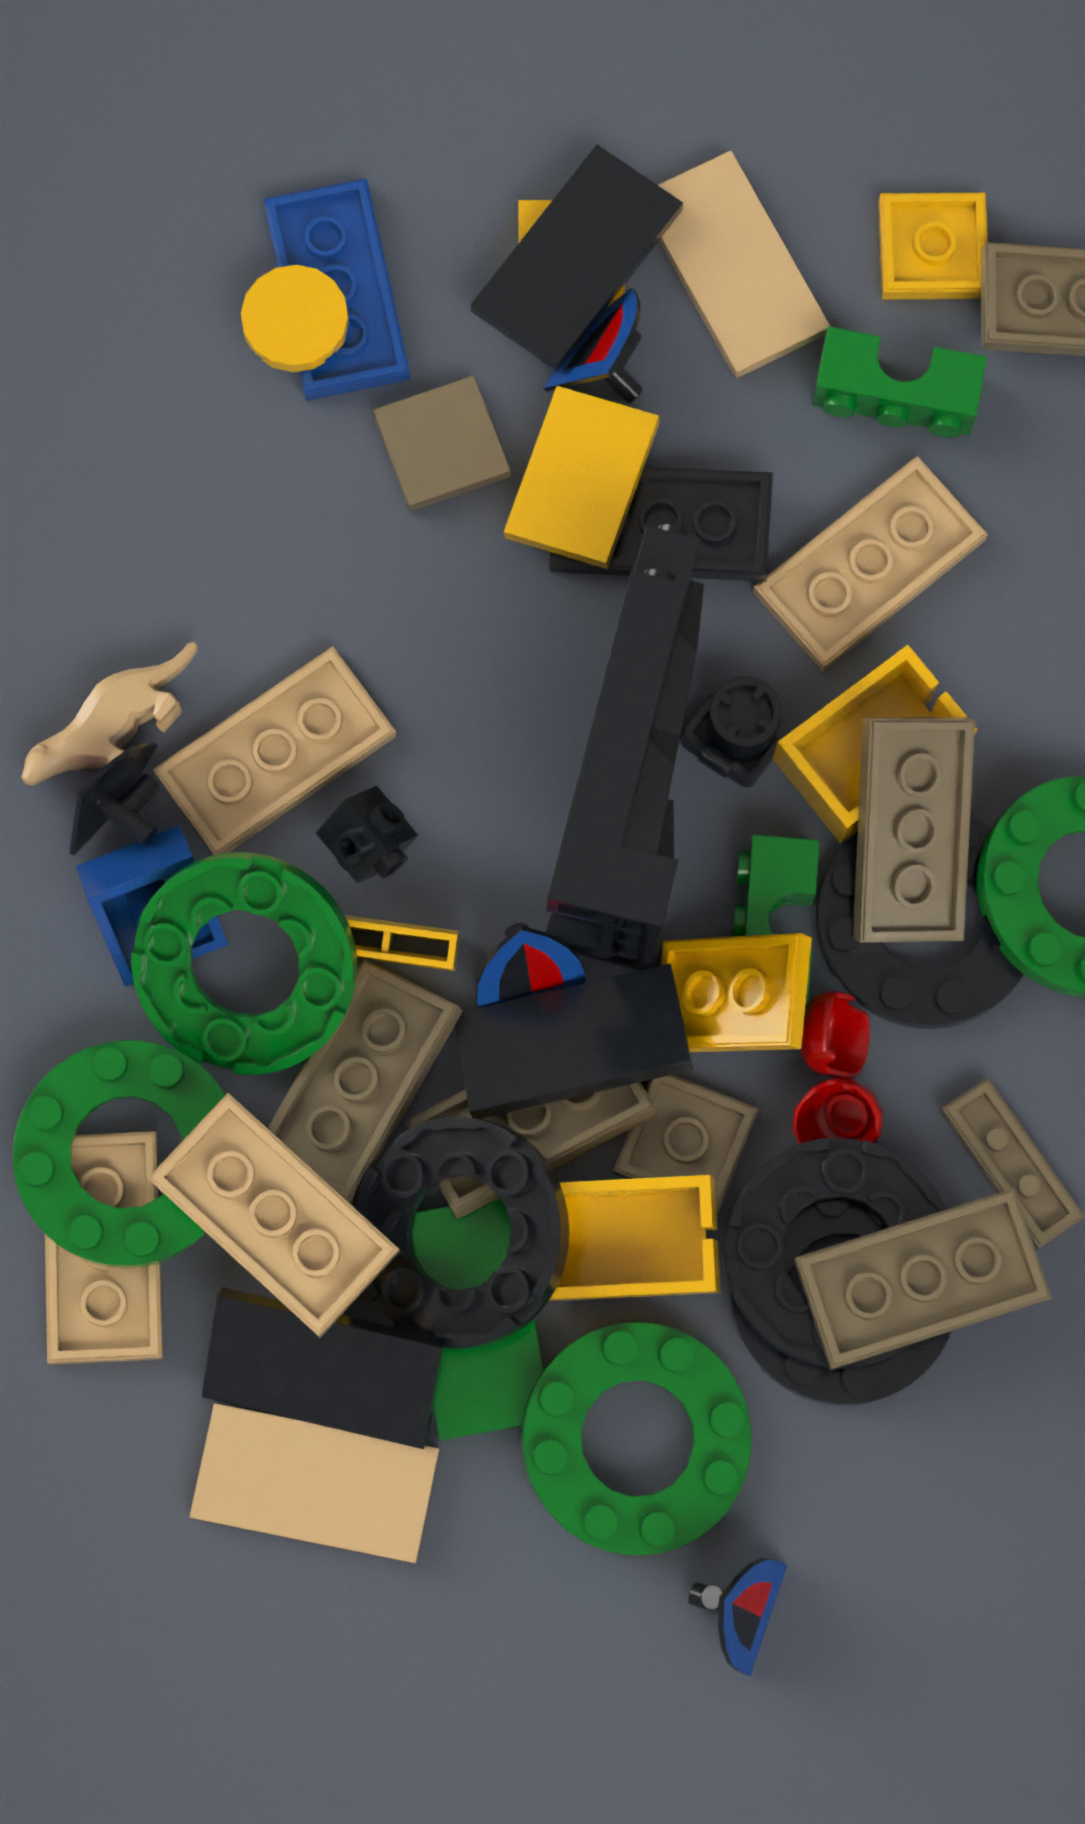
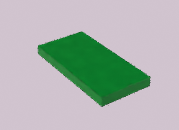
M498 1198L459 1220L455 1218L449 1206L416 1212L412 1238L415 1255L425 1272L445 1287L463 1290L481 1285L501 1266L507 1256L512 1231L507 1208L501 1198ZM534 1319L517 1333L491 1345L464 1349L444 1348L434 1402L440 1442L521 1427L529 1394L543 1370Z

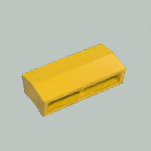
M344 915L351 930L383 934L382 949L355 945L357 958L455 972L460 931ZM393 936L449 943L448 956L446 958L392 950Z

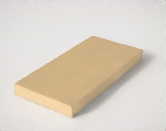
M731 150L658 185L683 202L681 213L660 238L659 243L735 379L826 336L828 326L831 327Z
M916 456L767 575L766 582L760 581L753 587L752 593L819 669L824 672L985 542L988 534L923 461Z
M332 646L155 767L153 772L212 855L229 853L396 738L397 735L395 729Z
M229 1093L223 1097L148 1177L152 1184L319 1338L400 1252L399 1248Z
M156 1131L75 1136L72 1144L73 1171L82 1189L96 1201L116 1208L141 1207L160 1197V1190L148 1179L159 1166L158 1133ZM45 1234L47 1363L49 1365L164 1359L161 1263L138 1268H113L97 1265L70 1254Z
M214 1403L189 1518L416 1564L439 1448L425 1446L424 1449L310 1422Z

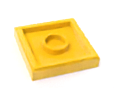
M986 192L880 193L878 210L882 300L981 299V248L985 242H988Z

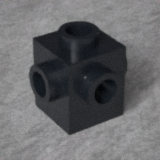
M377 785L344 799L316 832L317 836L336 857L339 865L351 875L356 883L362 882L376 874H379L382 879L392 875L407 861L408 857L404 851L418 837L416 831L406 821L402 811L391 803Z

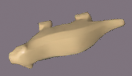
M190 642L178 655L165 663L121 671L108 676L96 684L70 725L56 735L38 743L29 751L25 758L24 770L21 776L23 782L28 786H35L53 776L68 771L104 768L112 759L124 752L122 748L135 736L138 726L153 718L157 720L156 726L158 729L165 733L180 716L182 710L179 706V701L172 693L159 691L158 689L168 684L186 668L196 655L198 645L195 642Z

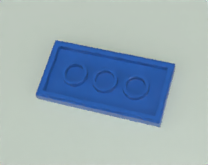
M367 178L264 198V207L277 268L301 265L318 269L333 279L345 296L349 326L344 344L337 353L335 350L332 356L325 359L326 362L312 370L300 371L306 401L411 380Z

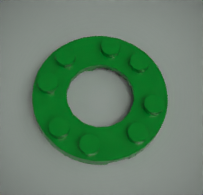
M1077 776L1065 777L1041 784L1018 798L1000 814L988 832L981 849L977 870V893L982 916L987 915L991 927L1001 943L998 948L1016 969L1032 981L1049 990L1068 996L1085 998V937L1074 935L1055 922L1044 907L1038 888L1039 866L1049 846L1061 837L1085 833V777Z
M248 852L223 853L200 859L187 865L169 878L150 899L140 916L134 949L131 952L132 978L136 994L145 1014L160 1035L176 1050L199 1064L205 1061L219 1067L234 1070L233 1074L260 1075L287 1069L304 1061L323 1047L337 1030L350 1007L355 992L358 964L355 942L348 921L334 898L320 883L300 868L272 856ZM234 910L264 915L277 922L291 937L299 957L298 981L291 996L277 1008L258 1014L233 1012L215 1003L200 987L192 967L193 944L200 929L214 916Z
M137 1040L111 1041L83 1049L71 1055L54 1067L38 1083L25 1103L16 1126L12 1153L13 1170L20 1197L28 1213L39 1228L58 1246L78 1258L97 1265L113 1268L146 1267L162 1263L182 1254L184 1250L199 1241L206 1232L164 1194L141 1207L116 1208L96 1201L82 1189L73 1171L72 1144L79 1126L90 1113L112 1100L137 1098L159 1106L173 1118L183 1141L223 1099L225 1093L216 1080L196 1061L177 1050L157 1043Z
M632 1322L606 1326L589 1332L566 1346L551 1359L535 1381L524 1409L521 1425V1450L525 1472L535 1496L538 1497L546 1511L561 1528L579 1541L606 1552L622 1555L642 1556L672 1551L687 1545L709 1531L726 1514L738 1496L747 1474L751 1455L752 1435L747 1405L735 1378L727 1366L715 1353L695 1338L679 1330L653 1323ZM645 1381L663 1387L680 1402L691 1422L693 1446L686 1468L671 1485L652 1495L629 1496L609 1489L593 1475L583 1455L581 1430L588 1409L602 1392L622 1382Z

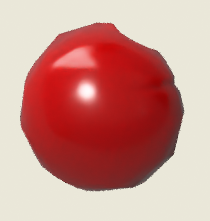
M823 991L814 996L808 1002V1005L805 1006L802 1045L798 1051L808 1068L814 1073L833 1078H853L860 1074L867 1061L870 1045V1020L866 1011L855 1008L848 1003V1001H854L855 999L851 994L838 991Z
M827 1079L811 1087L794 1108L792 1132L798 1145L823 1138L850 1139L862 1142L866 1140L877 1143L882 1134L884 1112L874 1092L854 1079Z

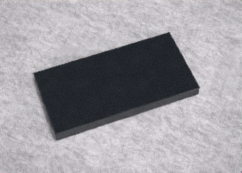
M596 144L471 303V312L558 371L681 213L683 202Z
M644 467L608 569L550 552V572L630 576L631 570L634 571L645 526L658 528L661 524L680 526L688 530L692 537L701 539L694 574L695 579L766 582L773 472Z
M671 963L463 1011L455 1024L469 1112L472 1118L477 1119L694 1070Z
M222 1287L216 1300L202 1397L424 1449L428 1440L446 1339L341 1315L319 1338L279 1300Z

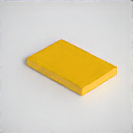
M556 386L503 532L505 539L608 569L660 424L659 415Z
M802 933L663 940L660 966L671 963L690 1052L801 1049L812 937Z

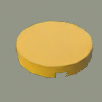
M301 265L278 267L259 277L245 294L241 310L244 337L251 350L253 349L255 354L260 356L261 360L272 368L289 372L312 370L326 362L325 359L332 356L335 350L337 353L344 344L349 326L345 296L335 281L318 269Z

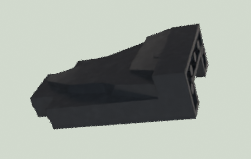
M661 524L658 528L645 526L634 571L631 570L547 896L546 911L553 913L550 914L546 933L565 942L577 955L639 971L654 967L678 865V859H674V800L668 798L698 648L704 584L693 581L701 539L692 537L688 530L671 524Z

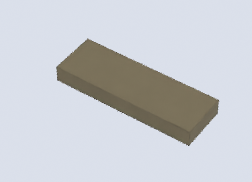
M988 1077L941 1108L940 1113L995 1192L1000 1193L1014 1188L1036 1250L1085 1218Z

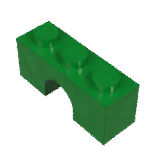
M828 326L812 406L821 407L824 412L836 417H851L854 414L873 417L878 423L888 427L899 428L907 424L926 427L932 434L940 437L953 438L958 437L960 434L970 435L977 416L987 361L986 356L934 347L927 372L917 380L902 382L890 378L879 365L878 349L881 336Z
M752 835L749 851H739L736 884H746L745 905L735 904L732 937L771 935L773 933L770 928L769 917L774 911L787 905L811 907L816 895L819 840ZM811 949V953H810V963H809L808 984H807V994H806V1004H805V1006L808 1005V1000H809V986H810V971H811L812 949Z

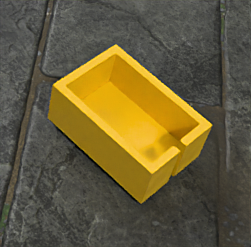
M906 645L777 742L773 761L840 844L858 831L863 717H967L947 691L937 698L931 712L927 709L925 705L931 702L939 682L909 645Z
M711 1175L559 1182L566 1200L569 1216V1247L562 1276L549 1301L721 1293L719 1242L715 1239H707V1231L718 1230L716 1182L714 1177Z

